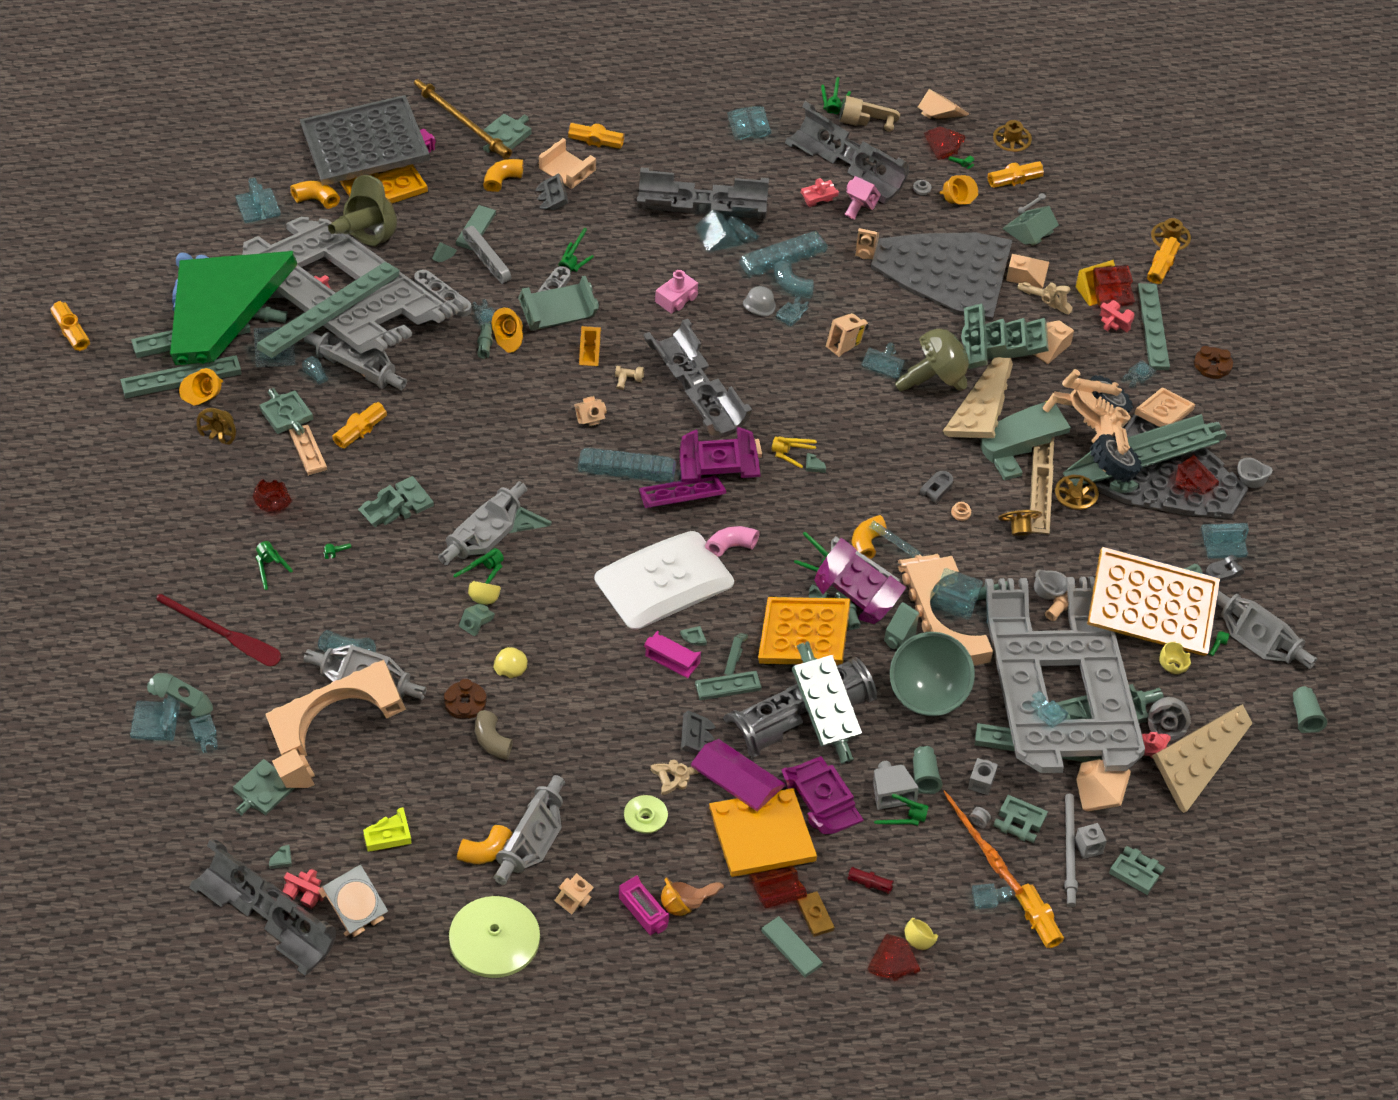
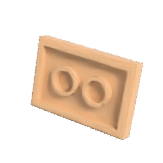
M1161 388L1138 406L1134 414L1158 427L1181 421L1194 410L1195 404L1165 388Z

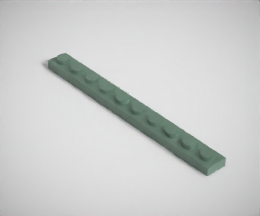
M383 262L257 343V350L273 358L397 278L400 270L387 262Z

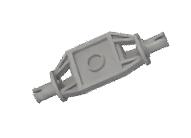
M312 332L304 338L306 343L316 347V355L318 357H325L332 363L338 361L363 374L366 380L377 384L381 389L390 384L402 390L407 384V379L394 374L395 366L390 362L385 350L379 351L373 348L359 353L337 335H333L330 332L325 333L322 337ZM380 365L383 366L381 372H379Z
M519 481L511 490L501 487L497 491L496 496L478 508L453 534L446 538L448 548L438 555L440 562L448 565L456 556L465 559L469 555L487 554L513 530L516 513L520 508L518 498L527 492L526 485L524 483L521 484ZM465 542L470 543L471 546H467Z
M1218 590L1216 604L1223 608L1221 617L1225 620L1229 633L1233 638L1263 659L1285 661L1288 664L1296 659L1308 667V669L1314 666L1317 658L1303 649L1305 640L1303 638L1300 639L1285 622L1252 600L1241 598L1239 594H1235L1230 599ZM1232 612L1239 618L1237 622L1232 617ZM1282 648L1288 651V654L1279 652L1278 650Z
M351 644L335 649L329 648L325 654L308 649L306 651L308 655H304V662L320 666V675L326 676L332 682L345 678L355 671L369 667L375 662L384 660L392 677L393 674L400 677V680L393 677L401 699L406 694L423 700L425 697L423 694H426L427 691L426 687L410 683V674L404 672L390 657ZM335 657H344L343 660L334 659Z
M554 775L547 787L539 786L534 791L535 797L528 804V809L513 835L506 841L503 850L499 851L496 855V859L501 865L493 876L497 883L505 885L513 871L521 873L525 868L544 859L562 828L559 811L563 804L559 792L565 784L562 777Z

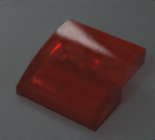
M1128 265L1095 267L1093 269L1094 289L1099 308L1103 303L1108 304L1112 300L1118 302L1120 306L1134 304L1135 299L1130 286L1133 279Z
M793 865L749 874L757 896L765 908L807 897L806 888L799 881L798 872Z

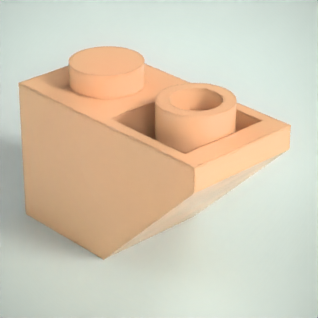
M859 228L855 256L873 260L879 232Z
M296 749L272 761L286 788H309L315 785L312 780L315 775L304 754L299 756Z

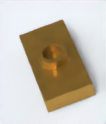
M818 891L797 897L796 901L813 937L834 931L835 927Z

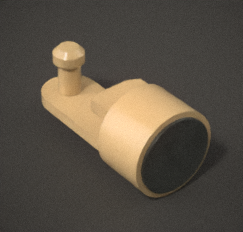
M845 96L840 110L839 122L854 126H866L870 117L887 120L884 125L886 131L891 132L894 130L893 122L900 119V113L897 110L866 103L862 99Z

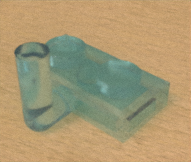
M890 342L887 344L884 353L868 348L862 362V367L898 380L905 361L891 356L896 353L894 344Z

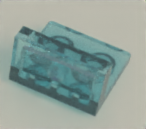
M169 695L168 698H164L163 702L137 701L130 732L131 738L174 741L180 702Z

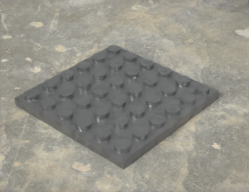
M406 95L300 119L301 127L322 186L430 160L428 149Z

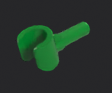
M949 156L948 160L965 167L973 162L974 158L968 156L965 159H959ZM974 164L969 165L966 169H970Z
M326 544L324 547V558L329 559L328 554L331 555V558H335V552L349 549L351 544L335 547L333 544Z
M1218 632L1209 655L1214 656L1220 644L1227 645L1229 633Z

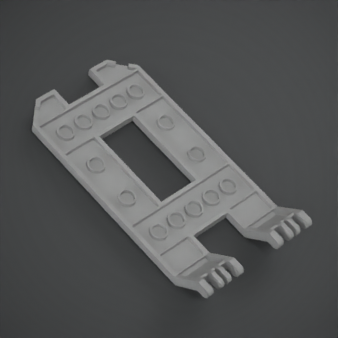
M299 217L288 222L286 229L294 235L272 245L259 236L244 242L242 254L293 251L297 260V266L276 291L304 312L332 296L335 292L301 267L325 257L357 280L383 262H386L350 235L344 233L331 234L328 231V225L332 222L328 219H319L318 222L309 221V217ZM399 272L397 278L323 326L359 353L373 348L384 351L388 345L394 346L396 343H400L402 337L404 339L410 338L412 332L405 325L387 331L379 324L401 313L417 325L432 319L440 323L444 321L445 317L450 318L458 314L459 310H466L468 303L461 297L443 303Z
M1093 576L1088 577L1089 588H1087L1086 577L1079 578L1081 588H1075V579L1073 577H1066L1068 620L1071 630L1032 631L1029 618L1027 578L1019 579L1020 589L1014 590V580L1012 578L1007 579L1008 590H1006L1004 578L998 580L1000 590H994L992 579H985L987 623L1016 758L1040 773H1063L1062 757L1102 756L1105 771H1127L1145 752L1116 634L1113 631L1087 625L1095 583ZM1080 665L1092 719L1053 720L1041 666Z

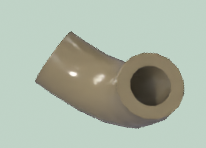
M485 710L479 711L474 729L479 745L489 754L508 760L512 750L513 739L505 738L496 731L498 718L494 713Z

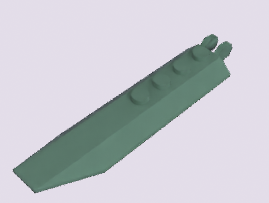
M1200 414L1127 438L1129 446L1139 456L1138 459L1141 460L1142 467L1217 444L1224 440L1227 434L1225 431L1220 430L1221 425L1219 422L1204 424L1203 416ZM1090 452L1063 472L1064 476L1081 475L1093 482L1113 477L1107 475L1106 472L1099 468V464L1095 463L1094 457L1091 456ZM1070 479L1073 485L1077 486L1079 479Z

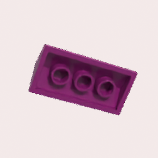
M716 475L701 477V481H677L639 488L645 508L726 494L725 487ZM706 481H714V483L710 484L705 483ZM697 483V484H695V485L692 486V487L683 486V485H689V484ZM676 487L674 490L665 489V488ZM657 490L655 493L646 494L648 491Z
M720 739L705 744L691 763L692 768L755 811L761 809L785 786L784 782Z

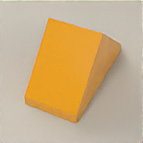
M581 326L579 365L598 366L601 327Z

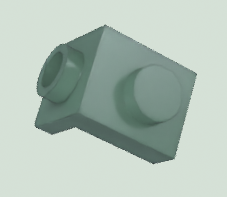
M476 604L465 609L459 627L476 636L481 625L490 622L494 618L495 613L488 610V607L485 605Z

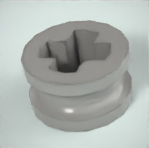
M975 807L973 813L969 815V821L980 828H985L991 820L989 812L981 807Z

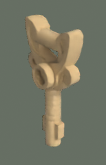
M1027 282L1018 284V290L1029 295L1041 296L1042 301L1049 304L1050 307L1068 315L1072 312V306L1067 303V294L1071 290L1070 287H1056L1054 283H1050L1045 289L1031 286Z
M671 760L669 764L651 765V771L658 775L662 782V795L669 794L677 787L681 790L686 789L690 776L700 773L692 767L687 768L682 763L678 764L676 760ZM667 772H670L675 777L674 781H670Z

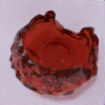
M262 479L254 489L253 500L260 510L279 512L288 507L292 502L283 482L279 483L277 480L266 482Z

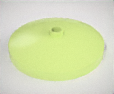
M490 896L470 902L457 913L450 926L449 942L453 956L463 968L478 976L499 978L519 972L532 961L539 947L540 930L536 918L526 906L510 898Z

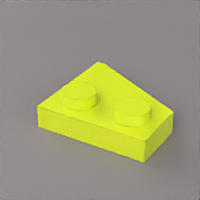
M399 808L397 814L389 819L384 817L377 824L363 830L368 852L412 844L404 808Z

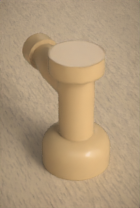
M616 366L615 377H618L616 388L624 390L627 377L635 378L636 382L642 383L644 367H637L636 370Z

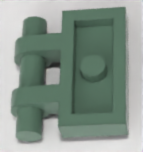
M413 476L395 484L396 492L406 500L405 505L398 509V513L402 514L405 519L411 516L409 511L411 509L418 514L434 506L433 500Z
M1007 795L999 812V816L1006 819L1002 821L996 818L993 826L1001 829L1000 832L1005 834L1008 832L1018 836L1021 841L1025 842L1027 840L1034 843L1037 835L1030 833V830L1040 831L1048 811ZM1012 822L1023 825V829L1011 825Z
M1126 846L1123 854L1119 855L1110 868L1109 874L1148 895L1159 878V875L1153 871L1162 875L1166 867L1158 864V860L1141 854L1142 851Z

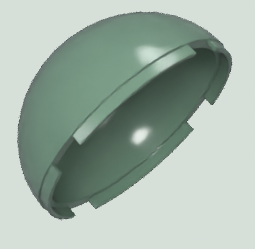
M940 632L920 633L906 640L894 654L890 666V682L896 697L911 711L925 716H939L955 710L967 699L974 684V664L968 650L957 639Z

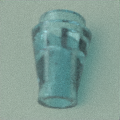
M311 356L303 361V371L319 385L322 382L328 381V377L318 358Z

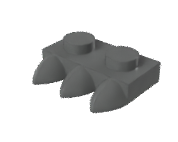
M559 173L543 181L535 189L538 192H542L537 198L544 201L540 205V209H551L554 211L569 203L563 178Z
M689 710L683 714L681 749L697 756L704 745L707 744L706 742L715 740L711 733L707 731L714 729V724L701 715Z

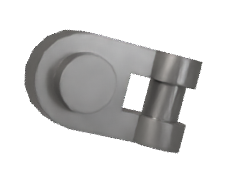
M938 471L922 486L920 494L923 496L927 495L931 498V501L937 504L951 489L953 476L949 472Z
M1230 555L1224 560L1210 564L1207 567L1206 575L1219 578V582L1243 575L1244 570L1240 565L1238 566L1236 557Z

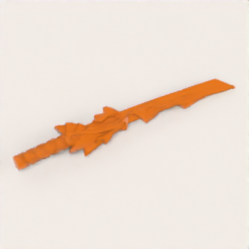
M944 791L947 801L983 850L990 866L999 874L1000 878H1004L1016 895L1021 894L1023 888L1008 871L1005 862L998 852L981 838L979 832L972 826L966 815L958 808L951 796Z

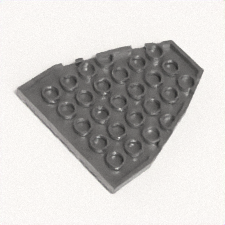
M976 232L912 234L881 238L878 240L871 268L876 272L882 273L887 279H893L903 289L922 298L927 297L935 301L934 304L943 305L955 314L964 315V308L982 303L985 310V320L992 321L1012 240Z
M1135 414L1125 427L1127 437L1159 428ZM1207 448L1142 467L1139 473L1132 479L1138 483V488L1132 492L1121 493L1110 489V484L1115 480L1113 477L1094 482L1098 492L1124 504L1182 515L1228 519L1232 518L1248 490V487L1239 481L1233 472L1229 473L1223 467L1224 463Z

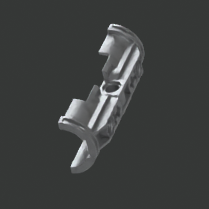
M806 101L804 102L802 107L805 108L806 117L802 126L794 135L787 137L785 144L790 147L797 146L812 156L818 154L833 164L839 157L851 164L848 170L849 174L875 185L881 194L880 202L884 204L900 191L909 171L908 163L899 157L895 160L864 141L860 145L848 138L849 132L817 113L813 105ZM827 130L829 132V139L825 141L822 138V134ZM833 141H841V147H839V144ZM866 158H869V161H870V162L876 163V164H875V165L867 164V161H865V160H866ZM881 165H884L886 167V172L884 175H881L879 173V167Z
M641 168L637 208L766 219L769 178H761V180L735 178L734 186L713 185V191L694 189L695 183L674 181V173L649 171V168Z
M689 319L682 320L681 326L673 334V337L662 341L655 340L650 332L645 333L644 339L650 348L658 351L673 375L682 382L685 392L704 418L703 425L709 434L716 437L726 436L735 432L737 427L741 428L747 422L752 413L749 404L744 405L732 386L729 387L727 392L719 379L709 381L702 371L707 369L709 365L699 352L701 342L692 331V323ZM679 359L682 360L683 363L677 364L673 361ZM718 412L720 415L714 417L711 416L709 413Z
M855 656L843 659V664L838 665L837 669L844 678L842 682L851 705L854 706L865 700L871 702L877 699L874 681L863 662ZM798 684L741 712L734 710L724 715L723 719L727 724L730 722L737 724L744 734L748 753L753 758L760 755V750L783 740V732L802 724L803 720L800 714L808 710ZM763 708H768L772 711V713L769 715L762 714L760 710Z
M210 839L207 847L216 854L210 867L200 877L192 881L189 888L195 893L201 891L220 907L229 902L246 916H249L254 909L268 920L264 929L282 942L276 946V949L297 964L299 972L303 975L309 974L331 950L336 937V929L328 922L318 920L276 886L267 882L229 854L225 845L216 839ZM238 871L244 874V882L239 880ZM305 920L310 923V932L304 928Z

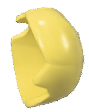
M473 581L469 585L468 594L476 603L488 605L498 599L501 587Z
M1168 642L1162 648L1159 661L1166 671L1172 674H1181L1188 670L1191 665L1190 653L1183 651L1181 643Z
M508 647L501 650L496 656L494 669L500 676L518 677L525 672L528 660L522 651Z
M912 918L906 924L904 930L905 938L914 948L926 950L936 943L938 935L933 934L931 928L923 921Z

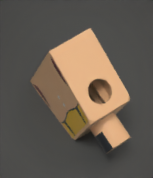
M852 313L834 319L826 347L840 357L861 343L863 333L869 327L868 322L865 319L861 320Z

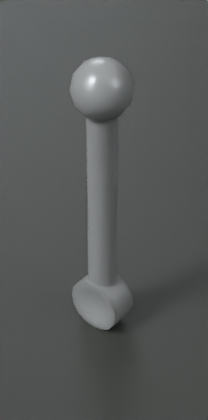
M1043 193L1039 194L1037 199L1024 207L1018 208V213H1024L1026 209L1038 201L1044 200L1046 195Z

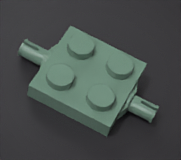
M503 114L484 129L492 138L501 139L503 144L511 150L532 134L531 128L524 125L529 121L528 116H525V114L518 120ZM490 144L483 147V150L487 153L491 151L489 148Z
M275 388L269 389L268 394L271 399L259 406L260 411L276 433L279 434L294 428L298 435L303 434L305 429L301 424L313 420V414L297 392L292 391L279 395Z
M263 759L233 786V791L242 797L244 801L235 810L242 816L251 807L267 815L295 788H286L276 768Z

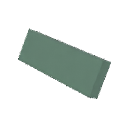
M478 205L464 229L474 226L482 236L496 215V210ZM461 232L456 240V245L472 250Z
M757 671L695 681L700 700L761 690Z
M779 916L762 927L761 931L804 977H807L822 966L823 962Z

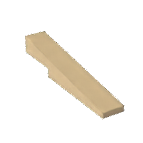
M1054 437L1051 438V443L1033 447L1030 510L1040 511L1042 516L1037 519H1031L1032 533L1047 535L1050 533Z

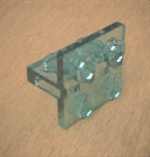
M256 178L248 179L249 193L235 196L245 223L281 215L272 189H263L261 184L258 185Z
M1248 524L1201 525L1208 558H1227L1230 555L1247 557L1248 552L1245 540L1249 531Z
M945 568L940 582L935 584L933 589L935 596L932 606L969 620L983 581Z

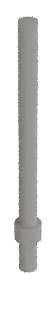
M1066 794L1067 880L1064 882V890L1067 892V906L1075 907L1078 882L1075 880L1074 795Z

